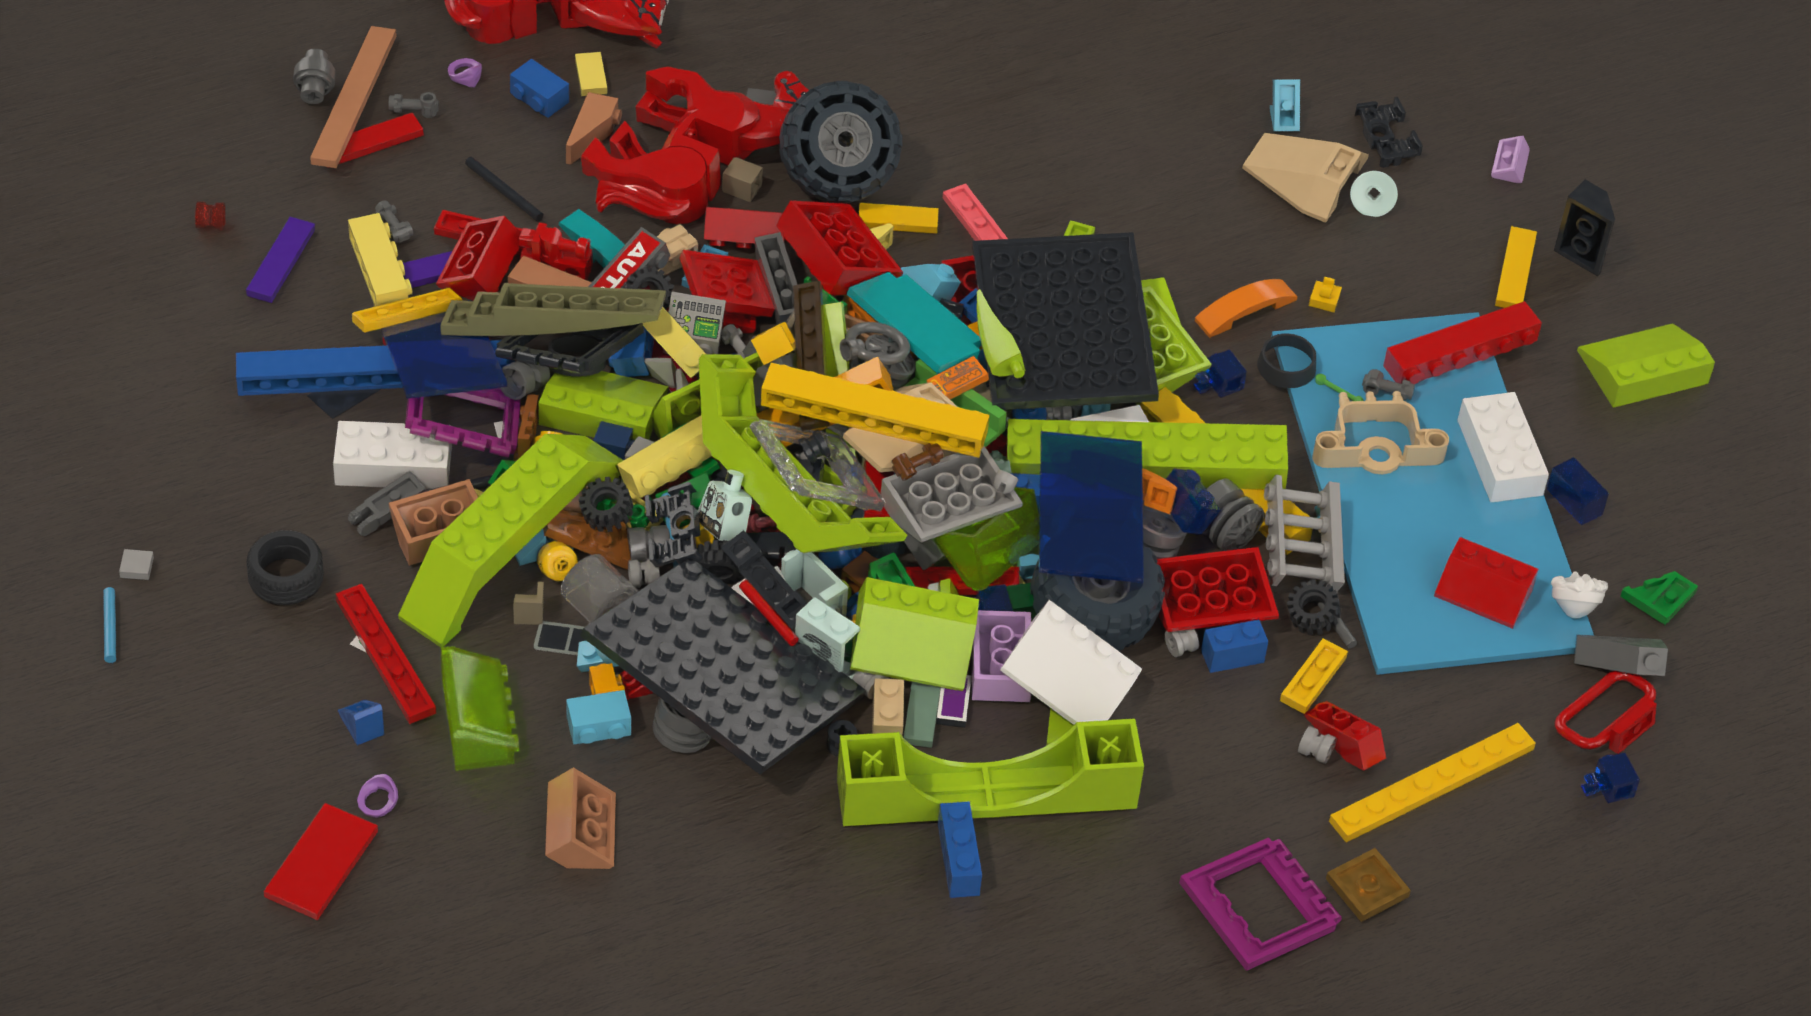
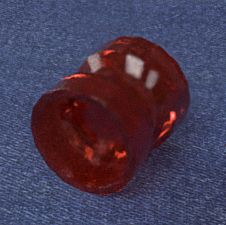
M197 201L195 209L196 228L213 226L215 229H224L225 203L216 202L214 205H209L206 202Z

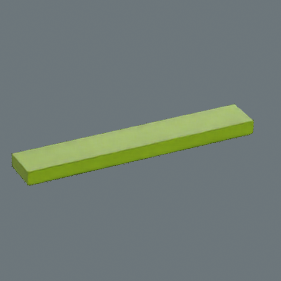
M842 302L823 305L827 376L830 377L838 376L850 370L849 361L844 360L840 353V342L846 336L845 312ZM826 428L827 446L831 452L828 455L829 467L843 461L859 467L858 451L842 436Z

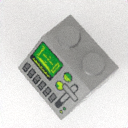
M672 292L668 313L706 354H718L726 300Z

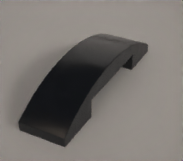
M743 530L724 544L721 549L742 577L751 583L792 630L796 627V614L808 603L796 590L794 591L763 556L761 549Z

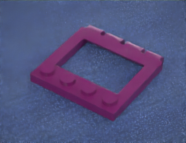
M417 361L413 362L405 419V428L410 429V434L429 438L430 434L435 435L434 440L455 445L460 441L463 447L483 452L485 448H489V453L509 457L510 454L514 455L517 447L520 399L514 400L507 397L500 389L498 381ZM430 390L449 397H458L504 410L502 437L498 438L421 419L424 391Z
M1266 838L1180 877L1179 884L1246 971L1334 932L1336 925L1342 919L1332 904L1325 902V895L1314 881H1307L1309 875L1295 858L1291 859V852L1280 839L1271 841L1270 838ZM1258 862L1264 865L1307 921V923L1263 943L1259 938L1253 937L1248 930L1249 925L1242 916H1237L1231 908L1232 903L1227 896L1220 894L1214 886L1215 881Z

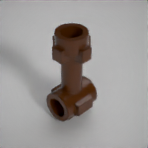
M928 443L922 447V453L911 458L906 453H902L891 460L893 464L892 469L897 477L900 476L902 481H906L917 474L916 467L930 462L932 466L938 464L944 457L941 446L937 443L933 445Z

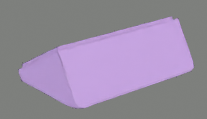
M1524 136L1499 140L1491 173L1492 178L1522 183L1530 151Z

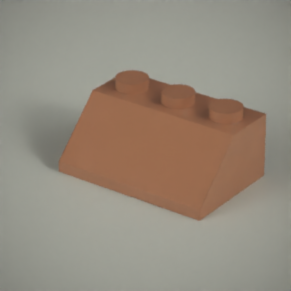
M470 479L389 503L399 545L409 566L423 562L431 542L478 498Z
M574 767L549 781L545 856L566 868L610 869L614 867L616 793Z

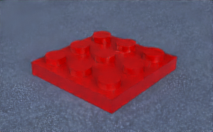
M682 250L680 261L692 295L726 300L725 311L729 313L737 312L751 314L756 317H772L775 308L758 260Z

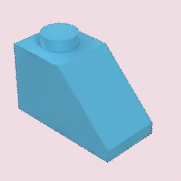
M923 264L901 268L904 272L902 276L907 274L938 302H940L941 298L951 300L961 283L954 274V270L946 264Z

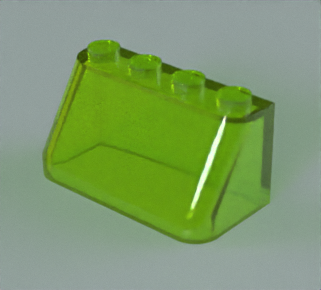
M1014 488V491L1023 502L1022 507L934 538L940 550L967 587L977 591L986 589L1012 565L1018 563L1021 556L1031 552L1041 542L1042 531L1034 489Z
M457 647L440 648L441 677L455 771L514 764V752H519L518 734H512L511 728H516L514 710L508 711V705H512L510 687H504V682H508L507 665H501L500 659Z

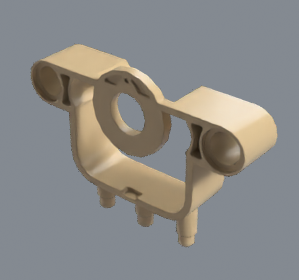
M1369 391L1366 393L1365 401L1351 402L1347 393L1341 392L1339 394L1340 408L1338 409L1334 431H1324L1317 435L1312 459L1316 465L1323 468L1363 467L1371 473L1383 475L1395 471L1399 466H1428L1443 463L1449 444V436L1441 429H1420L1415 408L1403 400L1399 391L1393 392V399L1390 401H1377L1374 393ZM1373 420L1376 422H1400L1409 431L1411 445H1405L1403 456L1399 446L1385 437H1369L1361 441L1359 446L1345 447L1344 423ZM1373 449L1384 450L1388 453L1389 459L1384 462H1377L1369 456V452Z

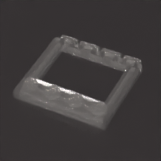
M763 419L751 423V431L791 491H796L801 496L856 506L862 510L881 511L886 503L842 436L820 432L831 452L825 458L831 465L832 471L837 474L843 483V486L804 479L779 442V440L799 444L798 439L812 436L815 430L802 431L800 427Z

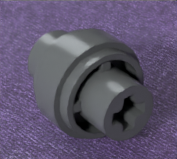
M321 49L308 50L305 57L294 68L293 82L297 90L301 92L300 98L308 104L321 103L324 100V96L335 85L336 70L328 60V54Z

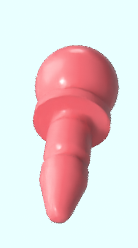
M752 514L751 516L749 515L746 533H758L761 531V528L775 527L777 524L770 516L759 517L758 514Z

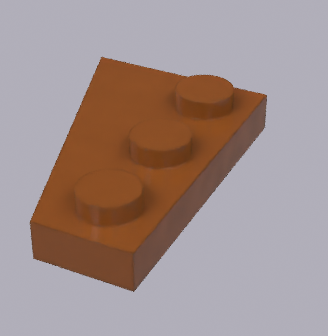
M528 394L526 404L521 405V426H518V447H516L514 453V461H517L532 447L539 418V395Z
M561 510L543 528L544 536L628 569V560H631L624 522H621L622 528L618 530L616 526H613V532H608L606 527H604L603 532H599L597 527L595 529L590 528L582 513Z

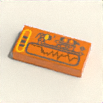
M972 356L926 381L927 383L931 382L951 400L989 380V376L978 360Z

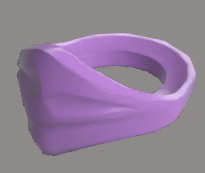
M468 58L456 60L448 67L451 80L468 87H475L482 71L481 63ZM463 66H469V67H470V68L464 70V71L461 72V73H458V74H455V73H454L455 70L458 69L459 67H463Z
M386 774L375 775L366 781L359 792L357 799L359 809L369 817L378 818L385 816L397 803L399 797L398 789L390 776ZM378 789L386 790L389 793V800L382 809L371 810L366 807V798L371 793L376 792Z

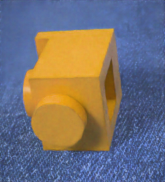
M603 663L589 667V686L592 695L625 691L620 674L615 675L612 663Z

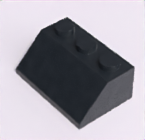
M1585 179L1568 195L1554 248L1556 253L1596 276L1601 273L1615 222L1607 191Z

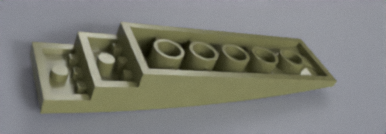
M504 283L500 293L477 292L474 301L451 300L441 323V335L515 336L555 334L657 321L666 297V290Z

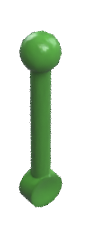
M1324 374L1316 375V384L1326 385L1338 393L1345 392L1352 401H1364L1361 396H1354L1326 380Z

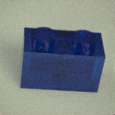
M1574 457L1552 468L1547 490L1581 525L1603 515L1609 492Z
M1174 468L1166 478L1167 481L1177 487L1170 514L1182 532L1202 534L1221 510L1214 501V496L1206 490L1200 481V476L1195 471Z

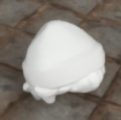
M1573 572L1567 578L1563 576L1554 577L1551 581L1553 587L1552 597L1570 618H1582L1591 613L1603 602L1605 591L1608 589L1607 582L1595 578L1591 579L1588 574H1584L1581 577L1577 572Z

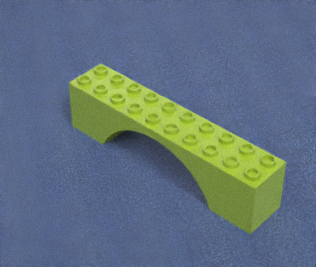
M1135 719L1076 722L1062 737L1039 750L1012 759L984 763L956 762L936 758L910 745L900 732L841 735L837 784L843 826L938 821L940 803L970 801L972 818L1137 809L1144 763Z

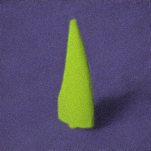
M979 289L977 291L976 307L977 323L981 345L991 373L996 376L1014 375L1015 378H1021L1025 374L1021 352L1012 334L994 315Z

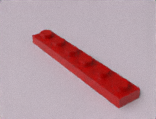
M363 584L335 593L336 602L408 723L411 724L436 714L434 702Z

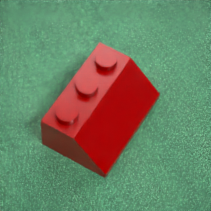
M706 207L704 239L710 240L709 245L725 246V242L730 241L736 242V247L752 248V243H755V237L781 232L776 224L783 213Z
M505 216L468 222L436 285L441 289L450 288L457 295L474 301L477 292H498V287L503 277L507 274L514 255L519 251V236L521 232Z
M1460 537L1449 556L1434 597L1513 629L1533 591L1539 569Z

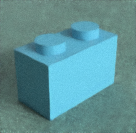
M624 690L566 699L567 721L573 745L580 743L588 744L611 738L619 739L631 735V714Z

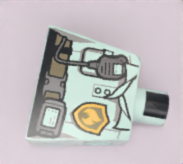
M735 470L727 471L724 482L713 480L709 482L698 509L700 524L721 541H730L743 530L746 532L752 498L741 489L744 474Z

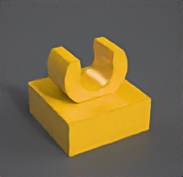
M1324 277L1323 282L1316 280L1309 306L1335 313L1342 287L1334 285L1335 279Z

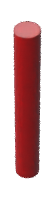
M748 580L742 581L739 585L740 590L790 646L795 645L799 641L797 635Z

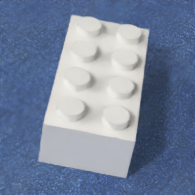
M1515 392L1464 398L1458 416V423L1490 503L1543 496L1549 473Z
M338 421L333 461L335 485L386 487L410 471L426 489L446 486L449 481L452 444L434 440L435 435L430 434L429 438L410 434V429L405 428L404 423Z

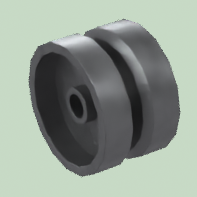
M1139 499L1133 503L1121 531L1129 535L1133 533L1142 539V545L1145 548L1150 547L1156 555V559L1176 557L1189 526L1186 518L1174 507L1172 512L1167 514L1144 506V500Z

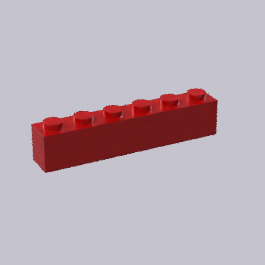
M1523 301L1388 347L1383 366L1395 382L1402 384L1403 380H1407L1412 384H1417L1419 381L1430 377H1437L1445 372L1461 369L1468 364L1484 361L1497 354L1507 353L1512 349L1530 345L1538 340L1542 322L1529 305Z

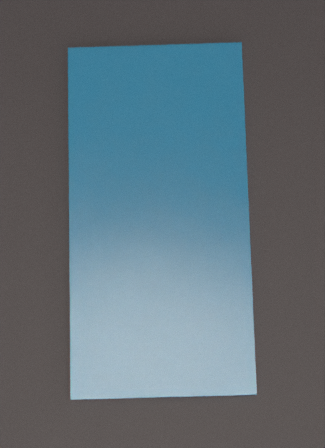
M1479 312L1272 331L1271 337L1283 333L1301 336L1308 340L1316 351V374L1314 378L1304 386L1287 388L1319 492L1324 489L1329 481L1340 483L1345 576L1376 675L1575 654L1576 634L1594 635L1587 615L1582 618H1570L1552 597V579L1557 576L1570 577L1572 572L1544 494L1543 496L1490 503L1458 423V416L1464 398L1507 393L1494 356L1484 361L1468 364L1461 369H1454L1440 376H1433L1419 381L1415 384L1412 400H1404L1415 408L1420 429H1441L1448 434L1449 444L1443 463L1428 466H1399L1395 471L1381 475L1371 473L1363 467L1323 468L1313 462L1312 455L1316 437L1321 432L1334 431L1338 409L1340 408V393L1326 385L1316 384L1315 377L1317 374H1324L1326 380L1354 396H1361L1365 401L1366 393L1363 390L1362 383L1365 374H1368L1370 370L1377 369L1383 373V379L1395 382L1383 366L1388 347L1479 317ZM1289 346L1274 347L1281 370L1289 372L1300 371L1307 368L1312 362L1306 353L1297 348ZM1379 390L1378 394L1374 395L1377 401H1390L1393 399V393ZM1373 420L1344 423L1345 447L1359 446L1361 441L1369 437H1385L1399 446L1403 456L1405 445H1411L1409 431L1400 422H1376ZM1373 449L1369 452V456L1377 462H1384L1389 459L1388 453L1384 450ZM1460 537L1539 569L1533 591L1513 629L1434 597L1449 556Z

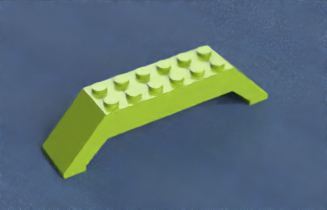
M701 355L699 358L703 443L711 451V455L719 460L727 471L735 470L744 474L741 484L743 490L753 497L765 514L772 518L777 524V528L791 539L797 550L802 553L832 552L905 541L908 535L891 517L851 519L763 424L756 414L753 377L756 371L741 355Z
M544 434L431 542L398 614L399 620L443 648L461 631V624L477 592L571 502L588 483L596 482L595 479L598 478L601 481H605V477H610L611 482H613L614 478L617 479L621 475L617 464L624 460L586 436Z

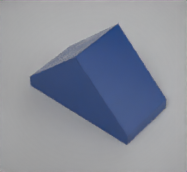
M362 700L338 710L341 719L357 745L384 735L383 709L381 704Z

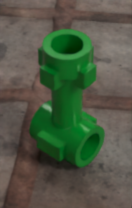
M605 499L598 503L597 510L605 511L611 509L617 501L615 499ZM640 504L633 505L634 509H632V517L628 516L631 527H644L645 529L650 522L646 517V509Z

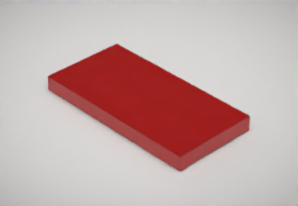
M325 803L265 888L264 897L318 920L377 834L378 825Z

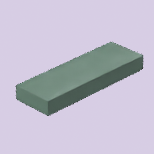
M912 682L904 731V739L910 745L932 748L941 687Z

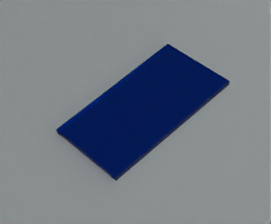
M446 312L380 329L407 399L507 387V380L488 336L441 335V323Z
M1041 431L1039 573L1143 583L1142 441Z

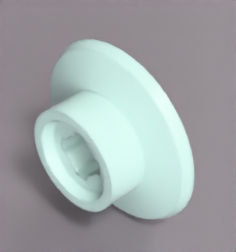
M1369 171L1361 174L1354 181L1350 195L1354 207L1360 213L1378 217L1385 215L1394 207L1398 192L1396 184L1390 176L1380 171ZM1372 188H1376L1380 192L1375 198L1368 194Z

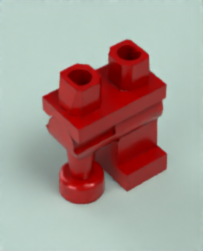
M540 222L536 230L522 229L519 236V245L525 247L522 249L520 259L525 256L588 280L593 267L590 239L580 237L576 242L563 238L558 228H547V224Z

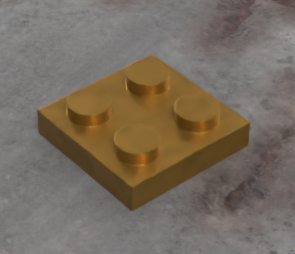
M1376 848L1327 872L1326 876L1328 883L1361 922L1409 897L1411 892L1409 887Z

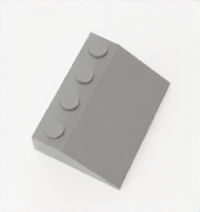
M984 445L980 458L955 453L944 457L934 466L929 462L916 467L917 474L906 481H902L901 477H897L896 474L882 479L880 502L890 517L920 542L1022 507L1023 504L1014 490L1003 494L1004 487L1000 486L998 491L995 489L993 481L997 471L1000 469Z

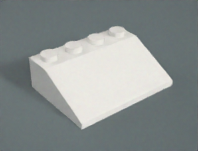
M1050 600L1032 620L1000 669V671L1073 725L1076 722L1108 720L1142 670L1133 661L1095 633L1088 630L1086 626Z

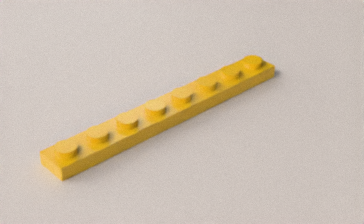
M1517 723L1331 814L1329 822L1347 843L1533 751L1536 743L1523 727Z

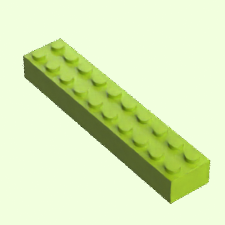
M1008 419L1007 460L1010 461L1011 473L1067 476L1071 454L1073 451L1102 455L1139 466L1172 482L1176 487L1208 488L1218 480L1226 478L1235 483L1240 489H1265L1266 484H1269L1275 475L1282 476V488L1286 489L1288 475L1287 425Z

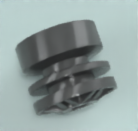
M874 334L868 336L864 342L866 350L878 354H892L899 350L898 344L884 335ZM909 353L904 361L898 364L884 365L890 374L893 391L904 386L916 369L915 360L911 353ZM856 358L850 362V369L866 361Z
M1225 478L1210 485L1199 496L1190 511L1189 520L1203 535L1209 536L1211 542L1217 545L1221 551H1229L1243 548L1255 536L1264 521L1265 513L1263 508L1255 504L1254 500L1250 497H1246L1244 492L1235 483Z
M659 697L652 724L654 735L658 741L670 750L681 753L696 752L706 747L712 737Z

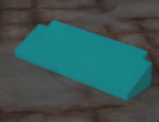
M890 272L849 287L847 295L879 323L889 325L903 333L910 343V350L937 374L972 356L976 359L978 358L979 348L982 346L980 337L907 274L896 278Z

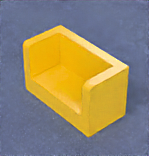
M786 322L774 326L751 340L763 365L796 348V340Z

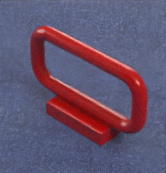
M1614 670L1605 675L1559 713L1555 719L1556 731L1563 738L1582 749H1596L1610 741L1609 749L1619 754L1655 724L1657 703L1654 701L1656 699V690L1649 681L1637 674ZM1617 681L1629 682L1645 694L1595 737H1583L1566 725L1571 718Z

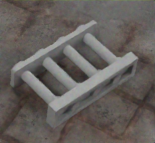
M1275 475L1271 482L1266 484L1264 489V499L1267 500L1268 506L1265 514V524L1268 525L1269 532L1266 539V549L1269 550L1270 557L1267 564V574L1270 576L1271 586H1277L1285 575L1325 581L1326 586L1330 584L1333 586V591L1336 590L1337 592L1345 583L1340 483L1329 481L1322 491L1311 493L1283 489L1282 476ZM1283 500L1316 504L1320 508V518L1283 513ZM1284 525L1318 529V532L1321 533V543L1284 538ZM1285 550L1319 554L1322 558L1323 567L1315 568L1286 564Z

